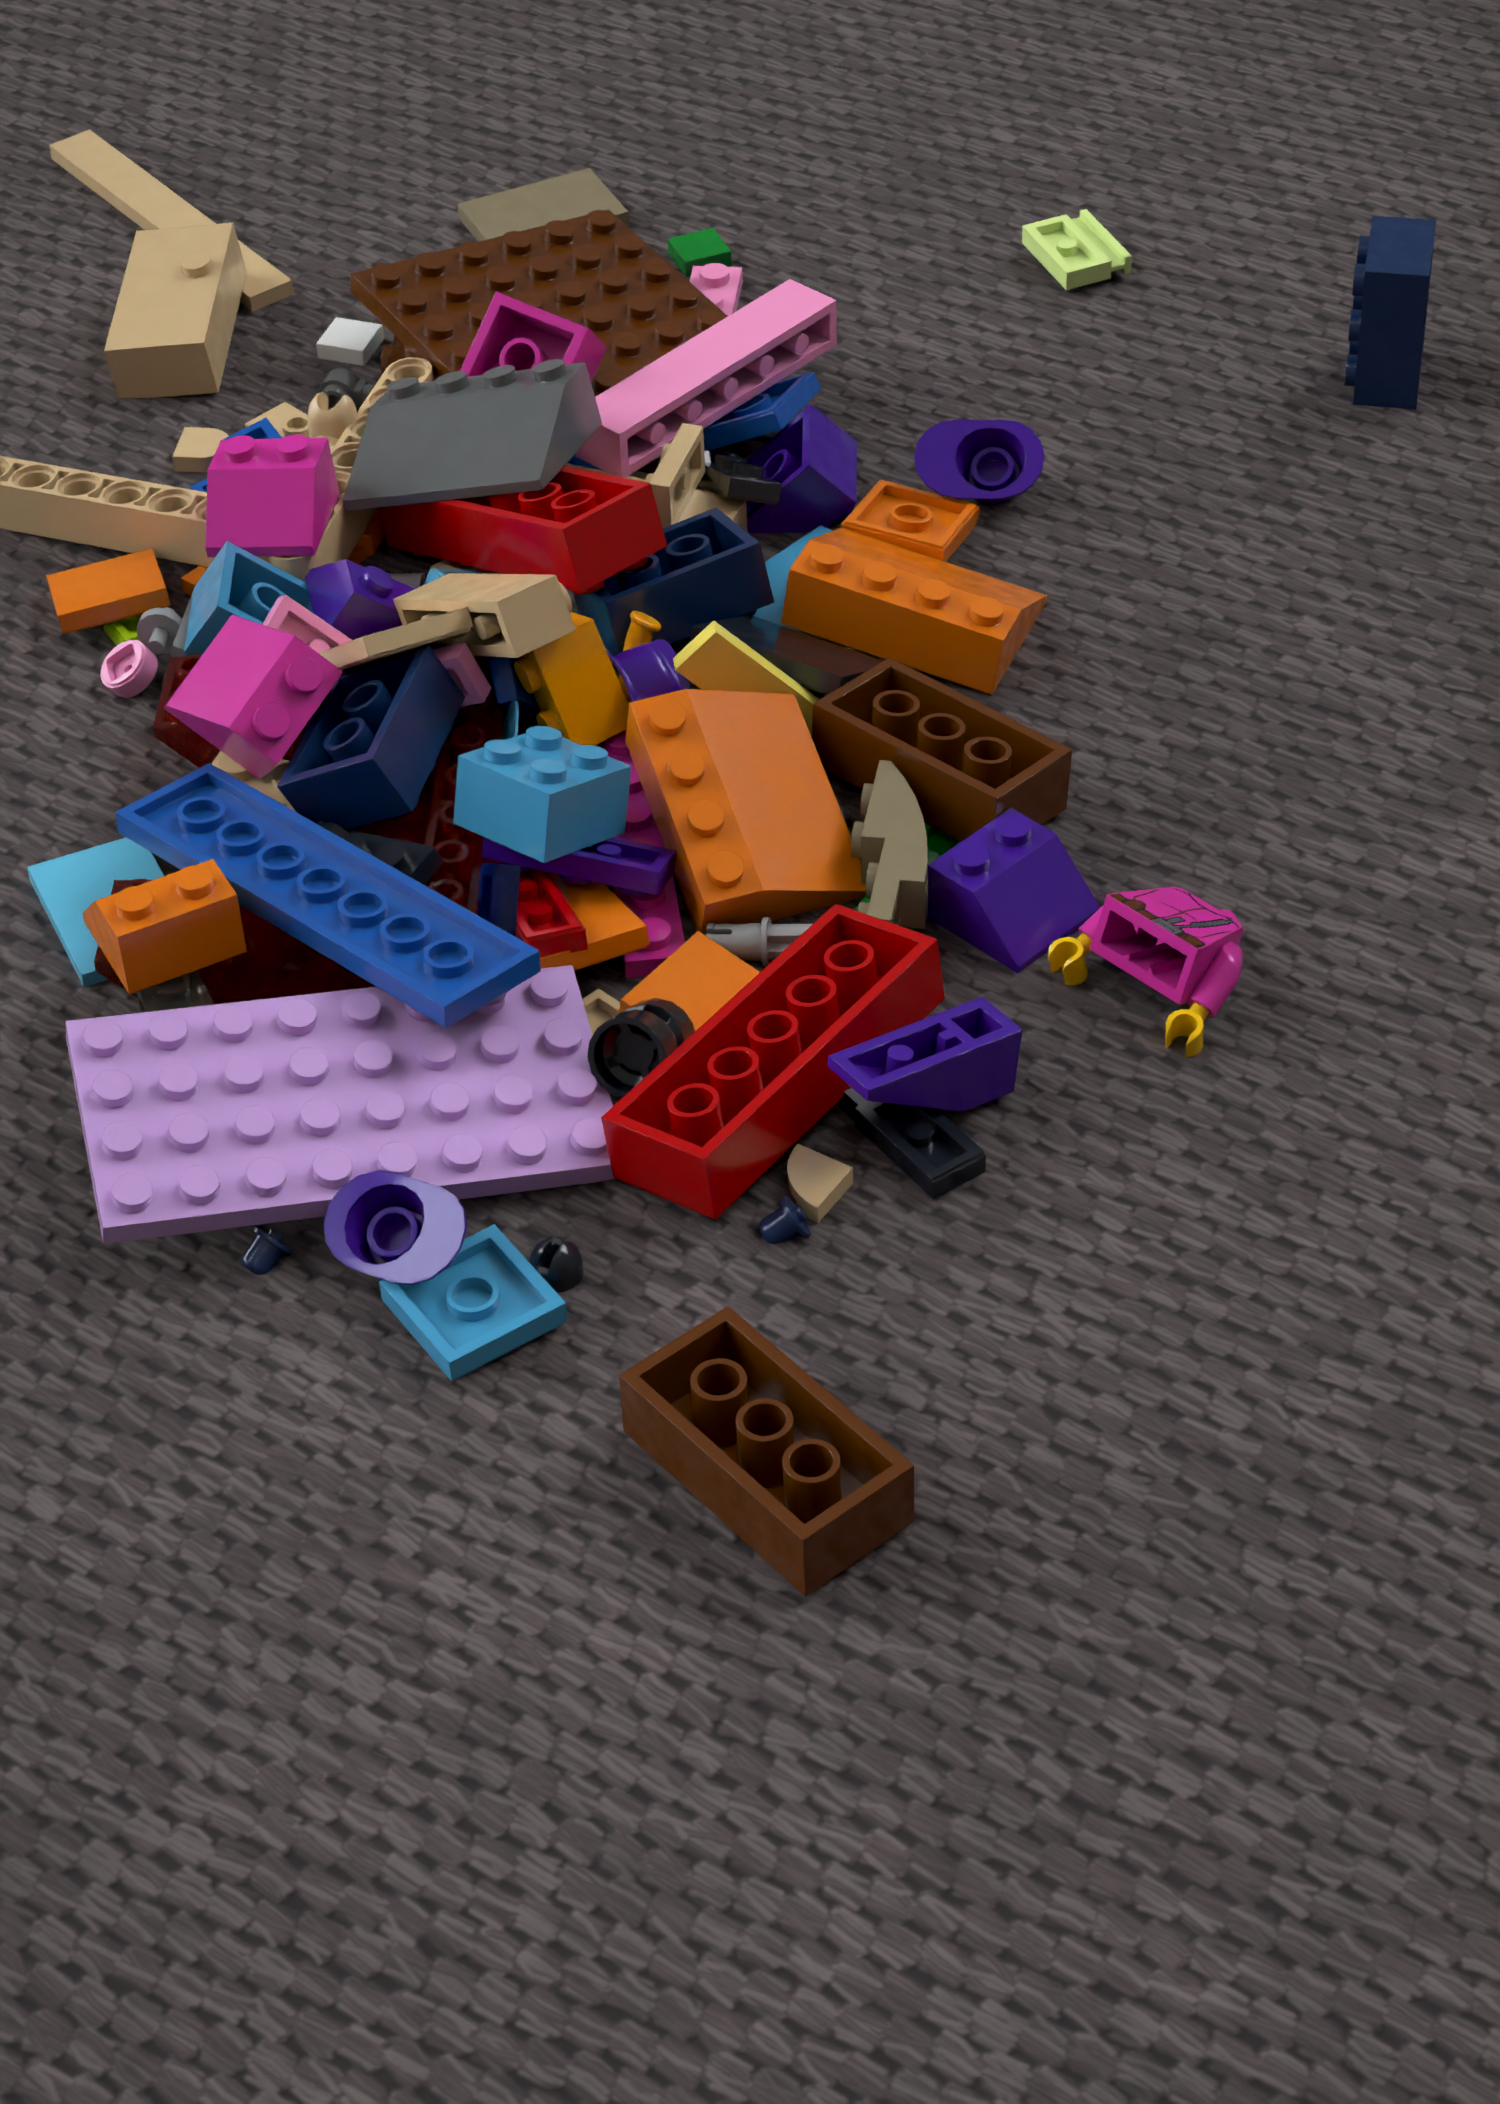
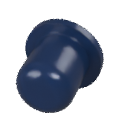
M787 1196L780 1199L781 1207L763 1218L759 1224L763 1238L770 1244L788 1241L799 1234L805 1238L811 1235L806 1223L808 1219L806 1213Z
M254 1226L252 1231L257 1234L242 1255L241 1263L254 1274L263 1275L278 1263L284 1252L291 1255L293 1251L281 1243L284 1238L270 1229L268 1233H265Z

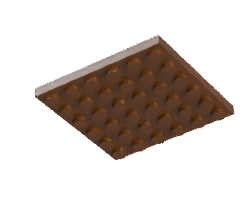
M609 209L594 210L588 213V215L564 221H550L546 225L523 231H510L503 236L479 242H465L459 247L435 253H421L415 258L390 264H377L370 269L351 273L350 292L416 357L429 361L432 365L433 374L437 378L450 372L460 371L495 292L585 326L607 347L591 382L595 397L728 317Z

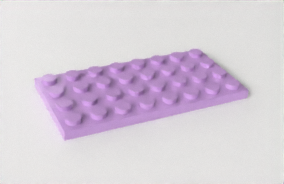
M573 965L541 968V972L447 1028L378 987L66 1021V1041L103 1244L326 1216L330 1201L333 1200V1197L343 1185L358 1175L377 1170L399 1173L440 1186L454 1194L458 1200L614 1179L601 1117L613 1107L609 1092L599 1085L590 1070L587 1055L589 1041L593 1035Z

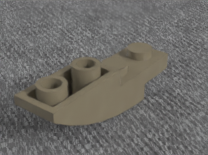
M879 760L874 783H864L862 789L860 811L861 819L865 820L864 822L855 821L852 830L851 856L861 858L862 883H866V898L870 899V903L860 902L858 911L902 927L925 929L928 911V849L924 818L916 796L904 776L892 761Z

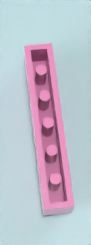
M789 279L596 396L595 399L602 424L575 453V456L613 476L626 478L661 456L664 445L666 443L671 444L682 423L703 426L704 429L837 345L836 300L794 280Z

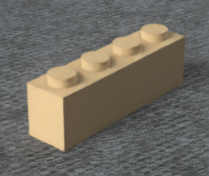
M449 573L393 599L402 625L468 607L474 626L470 628L471 631L430 645L432 649L465 642L473 656L518 658L576 631L570 615L572 611L570 596L565 587L558 581L556 575Z

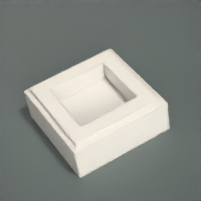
M336 317L316 343L318 358L365 366L384 340L382 324Z

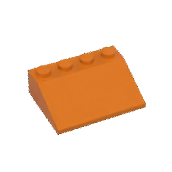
M839 528L810 539L790 567L781 624L884 659L892 658L908 667L992 695L1042 610L1047 595L872 537Z
M683 689L629 702L625 742L663 844L667 849L676 850L674 873L696 932L699 931L705 936L710 934L707 933L708 923H761L763 917H769L773 921L832 906L835 903L840 904L865 897L866 883H862L861 860L851 856V835L794 694Z

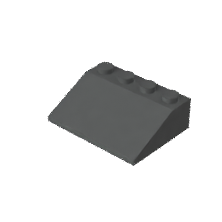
M552 359L541 362L532 369L516 371L513 365H504L490 369L483 375L467 377L466 372L455 371L444 374L435 381L419 383L418 378L407 377L390 383L387 386V392L370 408L342 501L345 511L543 490L602 424L586 363L565 365L562 359Z

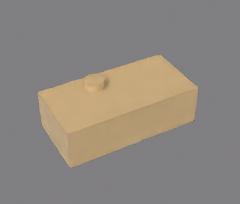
M233 222L136 231L104 348L118 398H160L219 393L247 273Z

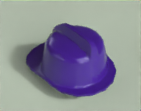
M957 419L940 422L925 431L917 442L914 454L917 474L928 488L941 496L955 499H971L981 504L989 505L1008 502L1032 487L1042 473L1045 459L1041 440L1033 430L1017 421Z
M664 639L641 644L616 655H611L605 647L611 662L625 682L632 702L683 689H691V681L675 670L673 658L677 654L669 642Z
M380 1170L358 1175L343 1185L333 1197V1200L330 1201L323 1223L326 1244L337 1260L363 1274L395 1284L415 1285L431 1280L449 1267L461 1250L467 1231L465 1210L454 1194L434 1184L413 1179L399 1173Z

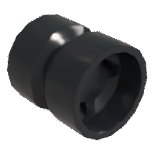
M652 998L636 1003L624 1012L606 1021L594 1032L589 1041L587 1055L592 1075L595 1076L596 1081L606 1091L614 1096L623 1098L695 1032L693 1022L682 1008L671 1001Z

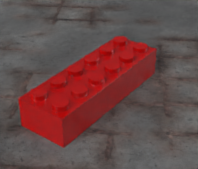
M564 466L543 490L377 508L389 547L412 552L415 556L426 555L475 567L477 571L488 570L501 574L556 575L558 581L565 589L571 590L573 594L577 595L589 594L601 589L605 585V579L620 571H630L642 567L648 562V556L667 546L651 483Z
M835 903L601 1117L613 1177L716 1220L844 1096V1091L851 1088L850 1085L827 1066L829 1055L923 1020L945 999L938 940Z

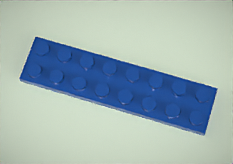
M210 763L115 812L118 833L180 870L214 859L236 892L239 905L445 1028L541 972L540 951Z

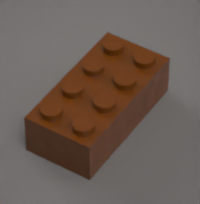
M892 658L886 659L813 703L812 740L824 770L834 774L841 780L863 789L864 783H874L879 760L892 761L916 796L924 823L960 842L1010 808L1015 809L1040 825L1067 808L1072 749Z
M729 1306L619 1375L624 1432L805 1597L915 1522L914 1465Z

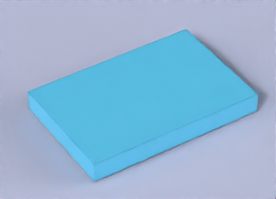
M125 837L28 866L30 882L83 987L117 977L114 969L84 923L82 913L96 900L116 894L128 887L138 886L164 877L152 852Z

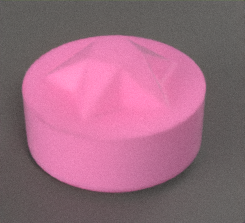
M138 640L122 642L114 647L106 656L101 668V680L116 695L124 698L133 697L142 692L153 680L158 667L157 657Z

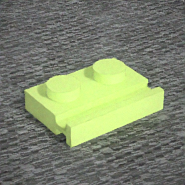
M1087 209L1080 210L1078 218L1071 219L1065 214L1022 226V244L1066 290L1111 279V272L1120 270L1124 275L1131 273L1132 255Z

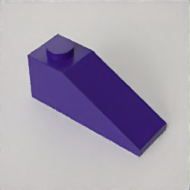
M980 997L828 1056L827 1066L867 1101L964 1112L1014 1092L1023 1030L985 998Z

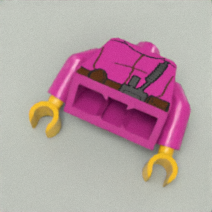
M1166 887L1107 894L1104 905L1078 928L1080 936L1077 939L1072 937L1059 938L1050 945L1048 959L1051 973L1063 966L1062 972L1065 985H1077L1086 980L1088 967L1085 955L1093 951L1175 1003L1181 1005L1188 1002L1189 1009H1180L1168 1016L1166 1020L1165 1047L1168 1048L1176 1037L1189 1036L1186 1043L1185 1057H1191L1198 1054L1203 1048L1204 1020L1206 1017L1214 1018L1239 980L1244 957L1239 943L1244 930L1236 915L1230 910H1218L1185 889Z

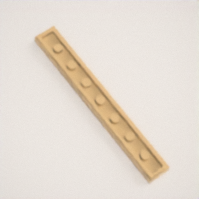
M90 129L49 145L53 161L144 230L216 224ZM238 240L247 271L240 299L241 304L253 312L294 294L292 279Z

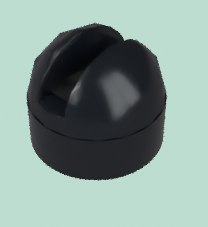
M550 1236L534 1246L529 1263L557 1293L568 1291L580 1283L584 1273L583 1260L576 1244L564 1241L561 1237ZM550 1260H552L549 1269L544 1268L546 1264Z

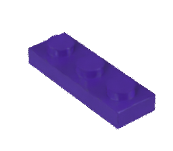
M483 837L482 858L499 861L505 868L513 871L527 872L535 869L559 874L562 880L569 883L587 884L597 882L616 886L618 891L623 894L640 897L650 894L657 895L671 878L675 870L676 850L613 837L542 863Z

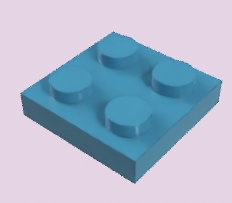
M495 1224L465 1238L461 1250L450 1266L431 1280L415 1285L395 1284L385 1280L379 1281L382 1301L451 1381L568 1322L566 1302Z

